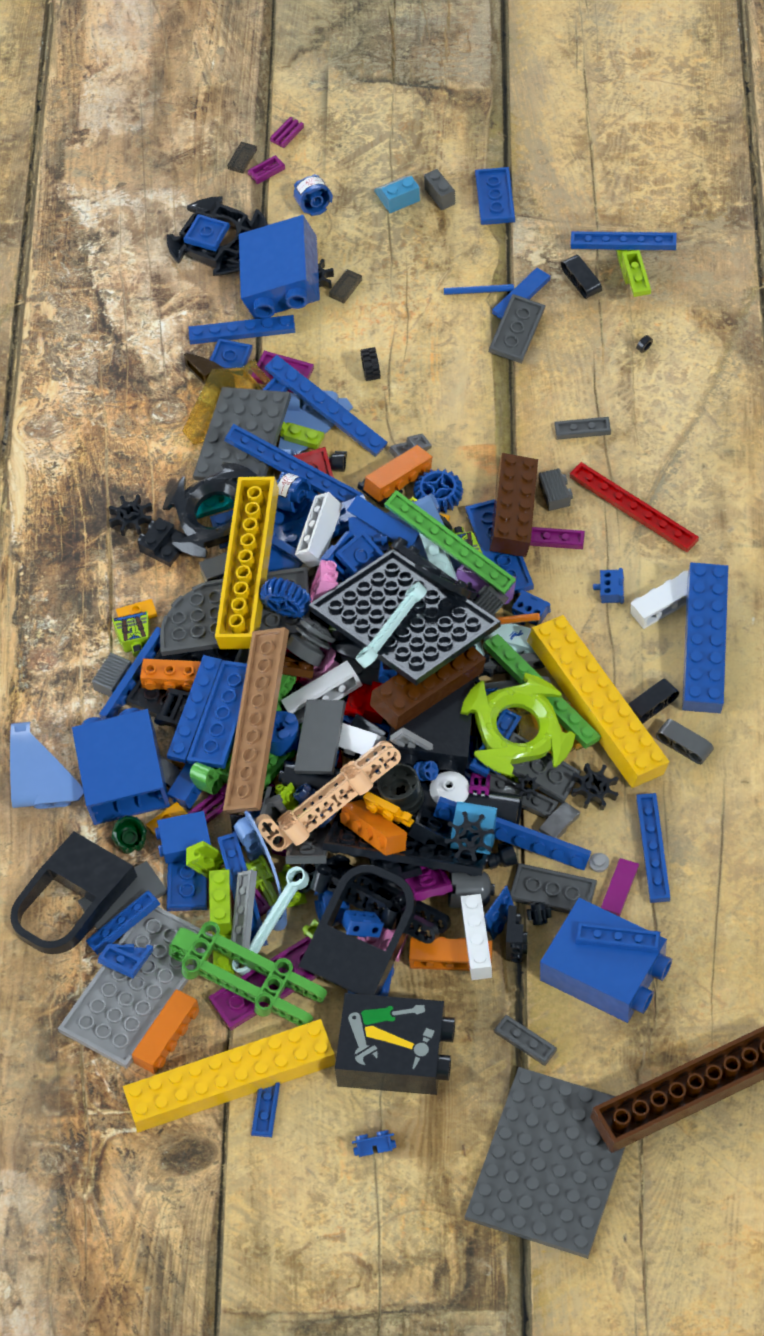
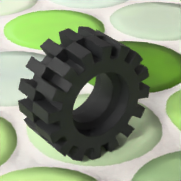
M375 347L361 349V361L365 380L381 379Z

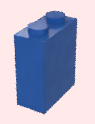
M204 811L157 820L158 828H155L157 840L161 839L162 845H158L160 857L165 858L166 864L186 860V848L201 841L211 845Z

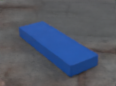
M280 1082L265 1089H258L251 1136L272 1138Z

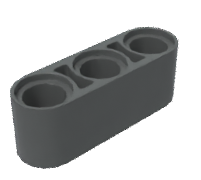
M667 719L656 733V737L661 743L700 765L704 763L714 750L713 745L708 740L672 719Z

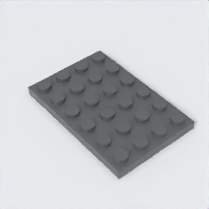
M222 387L193 473L194 480L200 481L222 472L223 468L221 465L223 462L242 465L256 473L257 477H266L269 468L268 464L230 445L224 439L232 425L235 424L276 446L291 399L290 392Z

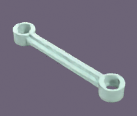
M420 582L413 584L406 591L404 600L370 644L356 656L355 659L363 668L368 667L378 657L377 652L414 604L427 593V590Z
M293 867L287 872L286 880L288 883L252 939L249 950L258 954L296 891L308 885L309 875L301 867ZM303 873L302 879L293 882L296 874ZM235 960L232 961L233 969L242 976L253 970L247 966L239 968L240 963Z

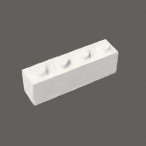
M330 492L314 497L295 555L308 568L318 566L321 561L320 559L328 550L343 506Z
M683 571L674 579L667 580L660 587L651 589L644 596L637 597L631 602L630 614L643 629L686 605L688 571Z
M346 660L282 699L281 702L287 712L295 714L300 724L303 722L307 700H339L361 687L362 683Z
M343 723L338 750L341 747L344 748V753L355 756V753H359L361 757L376 744L386 740V737Z
M481 894L461 896V909L471 980L492 978V966Z

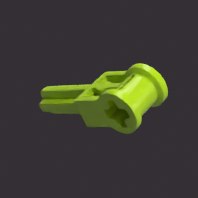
M261 854L259 858L245 862L248 870L257 871L256 889L261 888L271 908L276 903L278 895L271 882H274L273 875L264 856Z

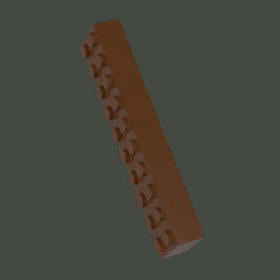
M764 1026L593 1107L590 1118L610 1152L613 1153L764 1080Z

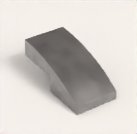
M422 433L407 437L404 443L392 445L389 452L396 458L416 445L425 451L429 450L432 445Z
M564 802L547 818L539 828V831L558 839L566 833L567 827L579 818L581 812Z

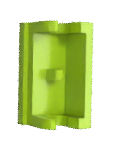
M201 841L186 848V866L208 879L209 871L226 870V868L220 869V866L224 864L221 851L208 843Z

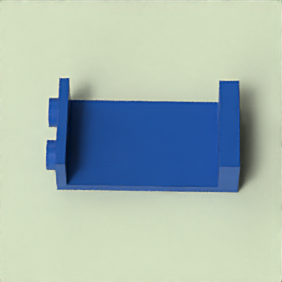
M274 535L272 537L268 572L300 568L303 562L295 555L297 549Z

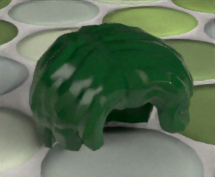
M125 816L114 824L111 839L119 850L129 854L134 850H142L147 830L138 817Z

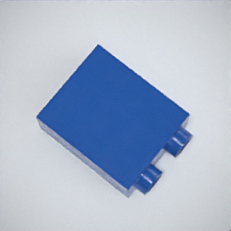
M304 215L239 234L241 300L254 319L269 318L274 313L291 308L300 309L308 303L320 300L317 236Z
M128 708L123 710L119 716L107 719L92 717L84 720L81 725L72 727L85 803L94 825L118 820L125 816H134L170 807L156 732L148 709Z
M578 898L540 961V981L628 1023L635 1010L644 1014L649 1007L654 991L648 988L653 979L656 978L663 981L670 970L673 959L666 956L667 939L660 936L658 953L576 944L578 922L646 930L588 901Z

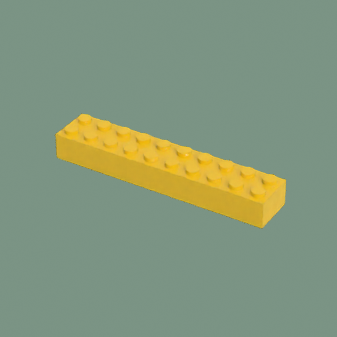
M238 477L215 633L220 649H250L252 632L260 631L263 610L260 592L263 584L267 581L279 487L275 477Z
M561 615L532 627L527 642L579 715L601 735L599 743L631 788L664 775L670 761L565 616Z
M319 1019L123 1086L137 1132L139 1133L256 1093L258 1089L274 1086L277 1082L282 1084L329 1068L336 1063L335 1055L322 1020Z

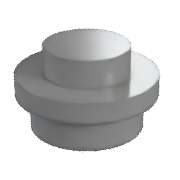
M595 853L590 857L589 865L595 872H603L609 866V858L603 853Z

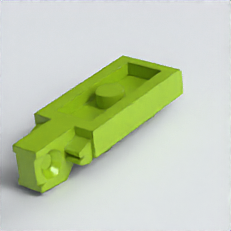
M283 422L280 436L284 437L285 441L313 449H318L325 437L324 432L290 422Z

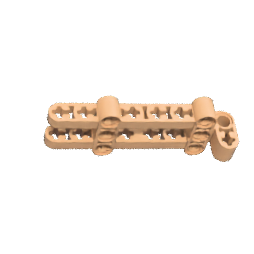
M381 741L356 761H350L344 765L336 777L293 811L288 810L283 813L277 820L279 825L267 814L259 815L256 818L255 824L263 838L275 851H282L292 843L298 846L308 839L310 832L353 798L368 792L377 779L398 764L401 754L389 741ZM263 822H266L272 831L268 832L262 825ZM275 837H282V841L279 844H273Z

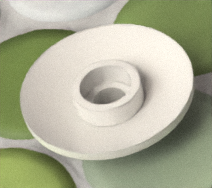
M453 771L440 773L430 784L431 798L436 804L440 796L455 802H465L469 795V783L460 773Z

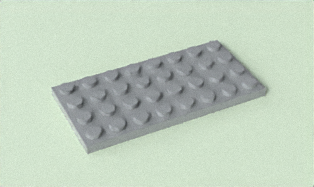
M160 907L155 908L129 929L118 943L119 945L134 944V947L146 948V945L153 946V952L136 976L132 979L102 965L58 1027V1031L128 1069L133 1062L131 1054L176 989L182 991L189 979L182 975V962L173 959L169 955V945L179 928H186L196 934L199 933L200 928ZM208 932L205 933L208 936H214ZM197 948L196 951L198 953H204L205 949ZM194 965L186 966L188 970H194L196 968Z

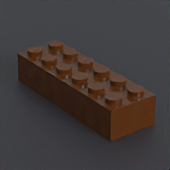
M502 453L497 472L489 551L522 557L527 556L531 543L538 459Z
M472 646L418 685H414L402 675L397 674L372 691L370 705L397 730L483 673L486 658Z

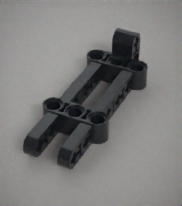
M340 854L327 858L326 864H314V866L312 864H301L300 867L310 877L308 885L298 891L300 893H307L313 890L318 893H324L328 890L334 893L342 876L354 868V866L350 865L348 857ZM303 873L297 874L295 882L302 879ZM363 875L357 878L355 882L353 881L344 897L345 902L363 911L375 912L380 921L384 923L383 927L389 930L397 928L406 908L404 891H400L389 884L384 885L381 880L372 875ZM370 883L372 884V888L374 889L372 891L370 890ZM387 892L390 893V895H389V897L391 898L390 900L387 899V897H388V895L386 894ZM357 893L360 894V895H359V897L361 898L360 900L357 899V898H358V896L356 895ZM418 900L416 901L417 912L412 921L413 927L409 928L407 934L424 943H432L438 938L439 934L444 933L450 928L451 919L445 913ZM374 902L377 903L378 909H375V904H373ZM421 911H424V912H425V913H424V915L426 916L425 918L422 917ZM439 920H442V925H444L443 927L439 926ZM427 930H430V935H431L430 937L427 936V935H428Z

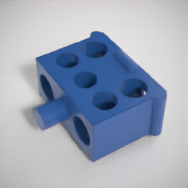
M619 568V570H600V584H593V590H600L601 603H624V573L622 568Z
M521 590L520 596L512 607V614L523 615L540 612V620L529 621V623L535 626L541 624L546 615L551 612L550 603Z
M345 910L341 922L347 935L379 938L384 925L375 912Z

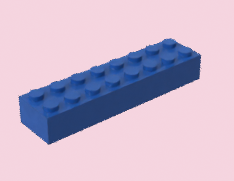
M690 562L687 577L682 710L721 714L724 705L729 565Z

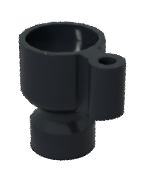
M335 451L328 457L331 470L345 472L347 451Z
M506 842L498 844V852L496 854L490 853L487 861L490 870L497 868L498 865L509 867L518 864L513 845Z

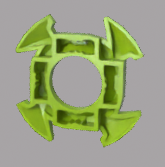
M524 673L523 678L526 684L499 689L488 696L486 695L484 681H480L468 693L460 713L463 715L475 714L482 742L487 749L475 751L474 756L488 768L510 777L514 768L512 764L538 760L546 756L550 751L552 765L554 768L558 767L571 751L576 736L571 731L568 733L562 732L553 706L546 698L561 697L562 693L551 683L528 673ZM517 707L525 709L535 717L539 728L538 735L527 743L511 742L499 732L497 716L507 708Z

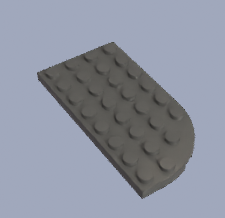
M307 567L273 571L267 574V580L269 578L273 579V577L283 578L284 580L288 579L297 585H301V588L306 589V592L310 594ZM223 579L192 587L190 592L184 596L180 595L171 604L172 608L167 616H164L160 630L162 656L219 648L215 633ZM263 603L260 631L285 627L289 630L288 638L291 634L301 636L295 627L297 625L303 626L300 623L302 617H283L281 614L271 611ZM308 610L303 617L311 620V611Z

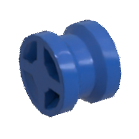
M419 761L414 765L413 769L416 771L420 781H432L437 778L438 766L434 761Z

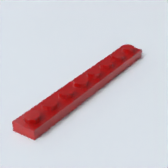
M580 462L570 472L572 480L686 553L699 541L697 535L586 464Z

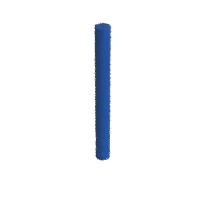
M514 284L444 288V295L508 292L514 289Z

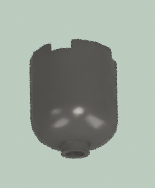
M483 871L482 876L449 872V880L452 882L453 888L452 892H448V906L450 908H461V896L481 894L483 907L489 903L490 896H494L495 884H491L490 877L485 871Z

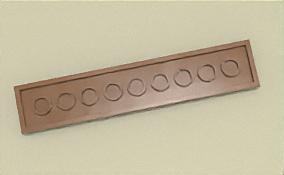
M285 627L252 632L223 811L227 814L245 812L246 810H261L289 630Z

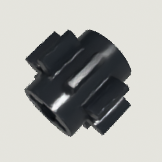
M528 774L525 779L519 777L518 782L521 785L515 786V789L520 791L519 795L526 796L527 800H529L530 795L536 797L538 793L535 789L540 788V785L535 782L537 777L532 779L529 778ZM530 784L531 788L525 790L524 786Z
M545 902L531 903V909H526L528 921L532 920L533 925L547 924V918H552L550 906L546 907Z

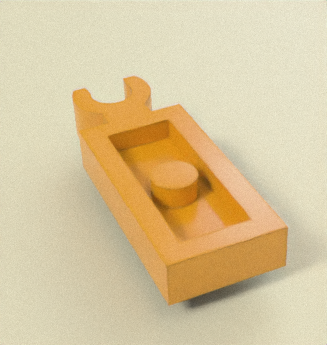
M366 792L363 796L366 808L370 812H377L386 820H393L397 823L401 822L407 827H411L414 823V820L411 819L412 815L406 811H401L400 807L370 792Z

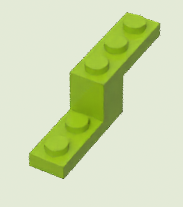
M615 250L625 284H630L633 297L651 294V287L640 250Z
M229 869L209 871L210 921L217 923L220 927L219 935L231 940L233 916L231 912ZM213 950V964L235 974V970L232 967L233 959Z

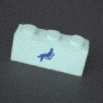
M512 623L502 624L500 628L484 638V641L499 634L518 654L535 653L527 642L531 628Z

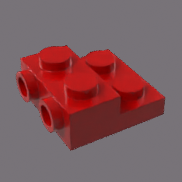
M373 681L372 686L362 684L361 687L349 693L344 715L355 717L356 714H360L371 722L382 724L383 717L370 705L372 691L383 683Z

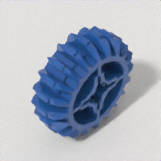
M439 468L436 471L430 469L429 473L424 471L423 476H419L418 481H415L413 489L414 498L419 500L432 493L439 504L438 512L444 511L446 514L447 509L453 511L454 506L458 507L463 494L462 482L459 480L458 475H454L452 471L447 473L446 468L443 471H440Z
M273 577V579L269 578L261 588V602L266 607H269L271 611H275L283 617L300 618L306 615V612L309 610L308 605L311 603L310 594L306 592V589L301 588V585L295 584V582Z

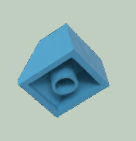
M404 176L374 189V192L389 214L420 201L419 186L412 176Z
M457 802L453 821L454 825L460 826L463 824L464 817L462 812L466 811L470 822H476L481 814L486 817L481 823L482 830H495L497 808ZM452 828L451 839L454 838L456 834L454 828ZM468 832V836L464 839L472 841V837H474L475 835H473L471 832ZM489 834L484 839L485 844L491 848L494 844L495 834ZM451 843L450 848L459 849V845ZM481 847L476 851L478 853L484 854L491 853L487 851V849L484 847Z

